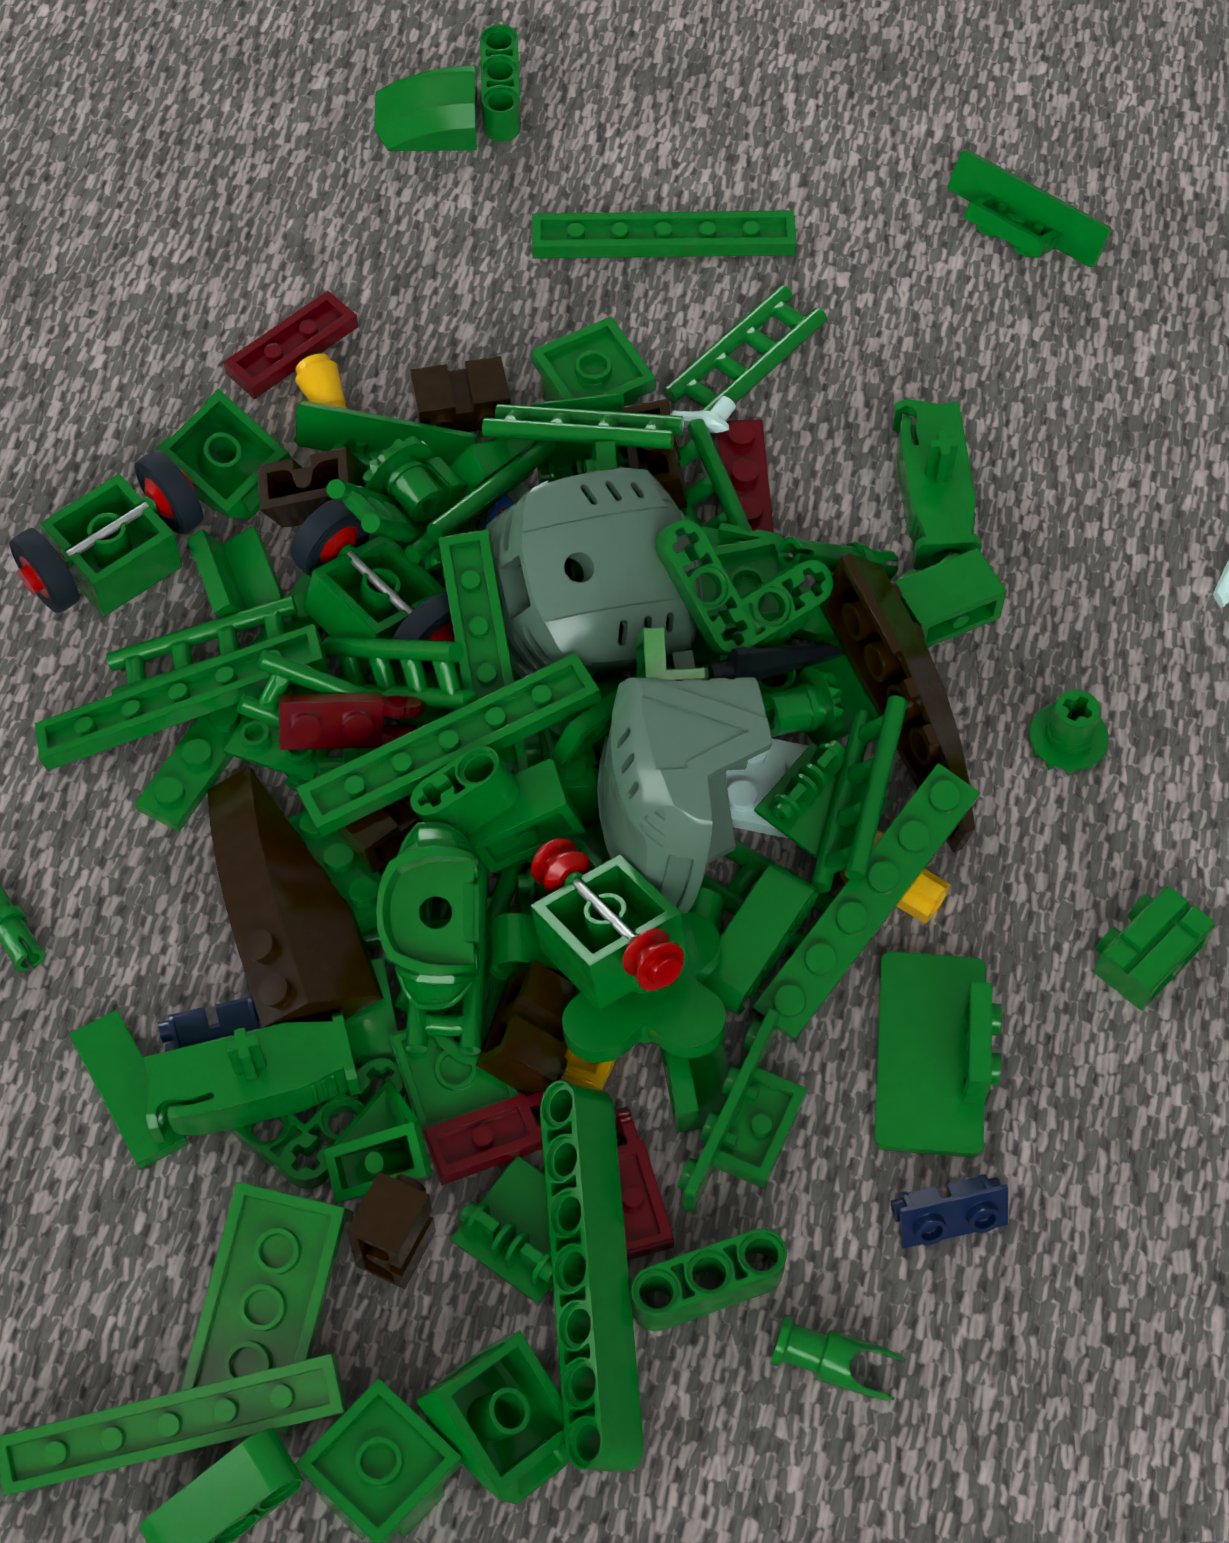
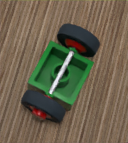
M160 450L152 451L140 458L134 465L136 477L145 494L143 498L118 474L40 522L42 534L34 528H29L16 535L9 542L11 553L19 568L17 572L26 588L33 595L37 594L42 602L53 612H63L77 603L80 599L79 589L99 613L105 617L183 567L172 530L178 534L187 533L203 521L204 515L192 482L165 453Z
M332 499L320 506L304 521L292 541L290 554L295 564L311 577L304 611L330 636L455 642L447 590L418 563L410 562L405 555V550L394 540L378 536L366 542L369 533L363 530L361 521L342 501ZM359 658L361 667L367 672L372 670L368 658ZM394 659L395 662L402 668L400 660ZM421 661L425 673L434 668L432 661Z

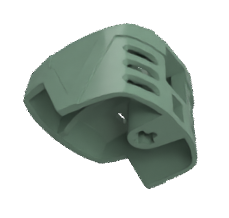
M619 467L614 470L595 471L570 476L549 483L545 481L527 491L518 502L493 518L486 525L485 529H488L511 666L521 678L575 652L593 680L637 670L635 638L644 628V619L648 622L647 628L664 627L666 659L672 657L673 652H682L692 647L698 627L656 551V538L659 531L665 525L685 520L670 494L648 470ZM609 488H610L611 491L614 493V495L616 496V498L618 499V501L613 497V495H612L611 492L609 491ZM587 496L590 497V499L593 501V504L589 502ZM686 535L677 536L678 540L672 545L676 553L685 552V546L690 543L689 538ZM567 558L576 560L582 566L584 571L582 582H575L566 575L564 564ZM692 561L691 565L684 566L685 573L692 568L698 567V561ZM699 575L695 581L694 590L698 598L703 600L701 576ZM667 616L669 617L668 632L666 631ZM620 623L623 624L621 645L618 643Z
M658 677L628 678L618 685L612 711V722L609 734L605 737L600 758L597 787L599 817L607 852L610 859L621 855L681 913H688L692 908L702 884L706 865L734 851L736 847L726 771L745 770L749 759L770 750L772 746L768 719L766 718L761 691L755 677L735 678L733 680L726 678H710L709 680L684 679L683 681L659 680Z

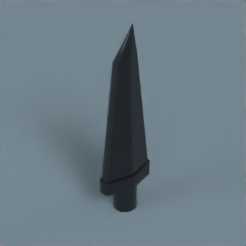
M828 642L754 648L740 647L732 649L725 660L706 663L703 668H708L709 679L726 678L733 680L735 678L755 677L758 681L826 662L848 653Z

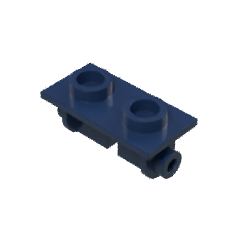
M248 996L215 1004L219 1023L212 1025L208 1023L205 1007L169 1014L167 1021L158 1022L162 1043H165V1052L234 1035V1030L239 1028H245L246 1032L262 1028L261 1023L258 1022L260 1019L253 997Z
M981 1174L975 1178L948 1183L947 1193L949 1197L941 1198L937 1186L908 1193L906 1191L901 1192L899 1199L891 1200V1211L895 1222L900 1221L902 1249L921 1244L932 1245L943 1239L974 1232L985 1233L996 1227L1008 1225L1007 1184L1001 1185L997 1177L988 1179L986 1174Z

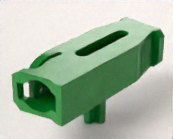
M904 399L895 403L892 430L899 432L897 470L906 529L909 538L912 540V545L915 547L912 558L913 568L915 570H924L939 564L945 557L954 553L963 554L976 548L981 552V538L973 534L976 517V498L959 402L936 404ZM910 416L915 417L916 426L912 424V417Z
M342 1012L333 1014V1021L285 1022L248 1032L245 1031V1028H239L234 1030V1035L144 1057L145 1068L149 1075L145 1116L154 1143L165 1142V1132L169 1125H171L173 1132L176 1134L188 1136L208 1135L306 1111L348 1089L351 1096L361 1094Z

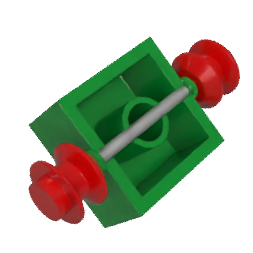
M557 838L545 843L538 849L531 863V875L536 882L544 884V888L549 894L530 905L540 949L598 1010L610 1005L638 987L654 991L669 986L678 978L684 960L689 958L681 912L627 860L618 855L590 871L588 857L583 852L577 851L575 844L569 839Z

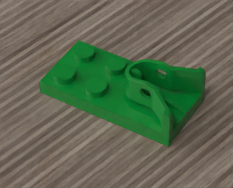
M236 1182L180 1391L310 1359L345 1222L351 1223L354 1217L353 1211L324 1202ZM293 1425L275 1430L279 1435L290 1436Z

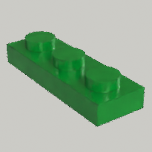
M306 810L288 818V822L307 844V849L331 878L330 881L335 889L353 909L361 934L377 927V895L382 878L378 871L373 874L337 830L321 838Z

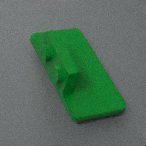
M888 951L883 954L880 962L874 1142L879 1149L970 1158L981 1154L984 1147V1103L990 1086H998L1001 1076V1053L992 1052V1036H999L1002 1019L1001 1004L992 1003L993 983H986V966L981 959Z

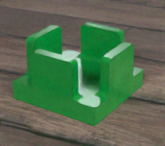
M612 316L531 350V362L542 377L543 400L545 402L623 392L625 406L636 405L638 398L656 390L655 376Z
M378 1378L295 1465L300 1474L316 1488L322 1502L362 1541L366 1537L371 1543H388L397 1533L405 1539L445 1496L444 1483L462 1465L463 1459L460 1454Z

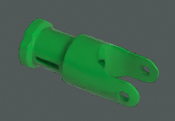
M785 1314L770 1364L779 1366L782 1362L814 1372L816 1380L873 1399L878 1398L888 1401L894 1400L895 1397L861 1386L852 1378L850 1361L857 1352L864 1351L873 1352L901 1362H905L906 1359L898 1353L890 1351L888 1348L834 1330H830L825 1334L799 1326L794 1323L792 1316Z

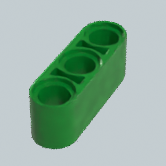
M495 24L485 28L480 36L483 130L488 138L503 142L515 138L521 129L518 36L512 27L504 24Z
M775 862L770 864L761 875L720 937L719 963L714 971L701 982L721 999L727 1010L737 1016L745 1010L742 1004L746 998L753 999L810 913L819 895L818 888Z
M755 1229L649 1266L640 1271L633 1279L631 1287L632 1316L636 1323L644 1329L661 1331L769 1293L777 1288L782 1281L787 1258L786 1244L778 1234L771 1230ZM753 1254H765L772 1259L775 1265L769 1270L760 1271L749 1266L746 1259ZM702 1272H712L718 1275L723 1283L716 1289L708 1290L698 1286L694 1278ZM658 1290L668 1295L671 1301L663 1308L655 1309L645 1305L641 1298L649 1291Z
M273 1428L266 1429L250 1436L150 1514L141 1523L139 1529L146 1543H233L295 1494L304 1484V1479L276 1430Z

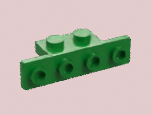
M970 150L960 153L948 183V189L970 201L964 218L976 224V229L989 237H999L1013 245L1012 248L1015 252L1025 257L1039 258L1051 250L1057 249L1088 267H1093L1098 263L1112 232L1110 226Z
M301 401L297 406L295 442L298 446L321 451L346 447L367 466V470L370 469L369 462L378 458L382 449L390 448L397 439L404 441L408 437L415 436L418 440H423L431 450V458L440 457L449 467L469 445L478 443V436L474 433L308 401Z
M769 1008L763 1023L757 1020L752 1022L742 1048L749 1052L742 1068L736 1065L731 1067L721 1095L728 1097L722 1111L717 1113L712 1110L703 1127L700 1141L706 1143L702 1154L699 1160L690 1157L683 1169L678 1188L684 1190L683 1209L691 1213L695 1211L714 1168L765 1189L806 1098V1087L760 1069L778 1029L780 1011L774 1008Z

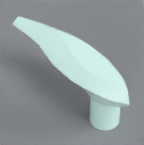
M721 396L711 411H672V414L684 417L685 428H687L692 420L703 419L709 433H719L729 430V424L726 420L735 410L736 405L730 398Z

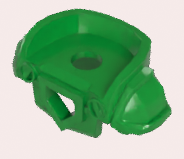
M437 821L417 823L402 842L397 857L389 861L382 875L377 895V928L381 945L385 952V959H387V964L396 965L395 970L401 989L415 1010L438 1011L457 1004L475 983L481 964L480 950L477 948V945H479V884H477V879L480 878L481 874L479 855H476V849L459 829L451 824ZM432 897L445 899L452 909L450 921L444 927L437 929L426 926L420 919L422 904Z

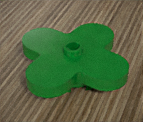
M693 912L681 913L689 958L684 960L678 978L667 987L654 991L638 987L601 1010H598L581 992L576 995L566 1006L562 1017L563 1036L568 1049L578 1058L594 1063L613 1061L623 1056L637 1042L648 1043L653 1041L668 1053L681 1058H698L714 1051L721 1044L725 1036L726 1010L721 999L701 982L714 971L720 960V935L716 926L708 918Z

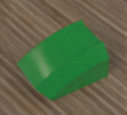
M457 66L430 70L406 77L376 91L374 129L388 151L477 150L476 66Z
M217 389L206 400L204 406L171 438L168 436L155 449L165 453L188 476L199 501L228 517L251 519L260 510L258 466L291 458L289 452L220 389Z
M520 1330L497 1340L474 1354L433 1386L423 1391L416 1399V1402L437 1433L462 1456V1464L489 1492L501 1501L518 1505L562 1470L569 1461L565 1446L562 1397Z

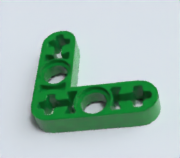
M680 520L665 525L659 531L656 538V551L706 644L719 655H729L734 648H750L824 602L830 596L833 589L832 574L827 566L818 560H807L789 566L739 597L705 532L698 524L691 520ZM686 535L690 543L685 546V552L676 553L672 545L677 542V536ZM702 560V566L692 568L685 573L684 566L691 565L692 561ZM701 574L710 576L716 585V594L710 602L700 600L694 590L695 581ZM812 574L814 576L815 583L810 586L811 591L797 593L794 596L788 592L787 589L795 588L803 583L806 575ZM765 593L774 596L779 604L778 616L772 622L765 620L758 610L759 600ZM726 604L727 609L719 611L720 615L709 617L707 611ZM735 623L738 631L732 635L733 640L724 641L721 633L726 630L725 624Z
M376 1058L368 1061L356 1072L361 1094H358L362 1102L373 1090L370 1079L376 1077L383 1080L388 1075L391 1076L390 1080L404 1098V1084L396 1062L387 1058ZM348 1089L332 1097L306 1124H303L293 1114L276 1118L282 1122L283 1130L274 1140L267 1142L255 1138L253 1131L257 1123L237 1127L229 1131L291 1184L298 1188L311 1189L320 1186L329 1178L323 1149L329 1147L325 1144L317 1153L318 1168L315 1170L304 1167L297 1171L299 1166L296 1156L302 1153L304 1156L309 1157L320 1147L319 1139L315 1136L318 1132H321L326 1142L332 1145L340 1136L329 1128L333 1117L341 1112H352L358 1115L365 1106L361 1101L351 1096Z

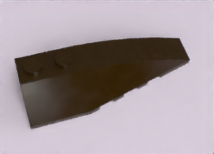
M851 553L841 556L832 576L833 589L830 596L820 604V608L843 651L848 653L845 655L878 716L884 715L890 696H900L907 700L908 705L897 751L914 783L919 789L939 763L970 785L959 731L944 685L925 644L923 630L919 623L912 620L902 603V594L898 585L889 579L881 564ZM973 806L946 840L953 853L963 849L975 830Z
M249 766L208 789L210 827L222 894L234 940L262 1028L285 1022L333 1021L332 1015L341 1012L345 1020L384 999L353 909L335 889L327 872L306 847L307 844L298 831L290 825L284 816V811L255 770Z

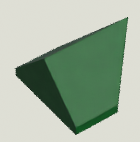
M388 1078L331 1147L323 1149L336 1203L366 1196L379 1171L393 1178L397 1174H403L418 1182L432 1175L419 1120L390 1078Z

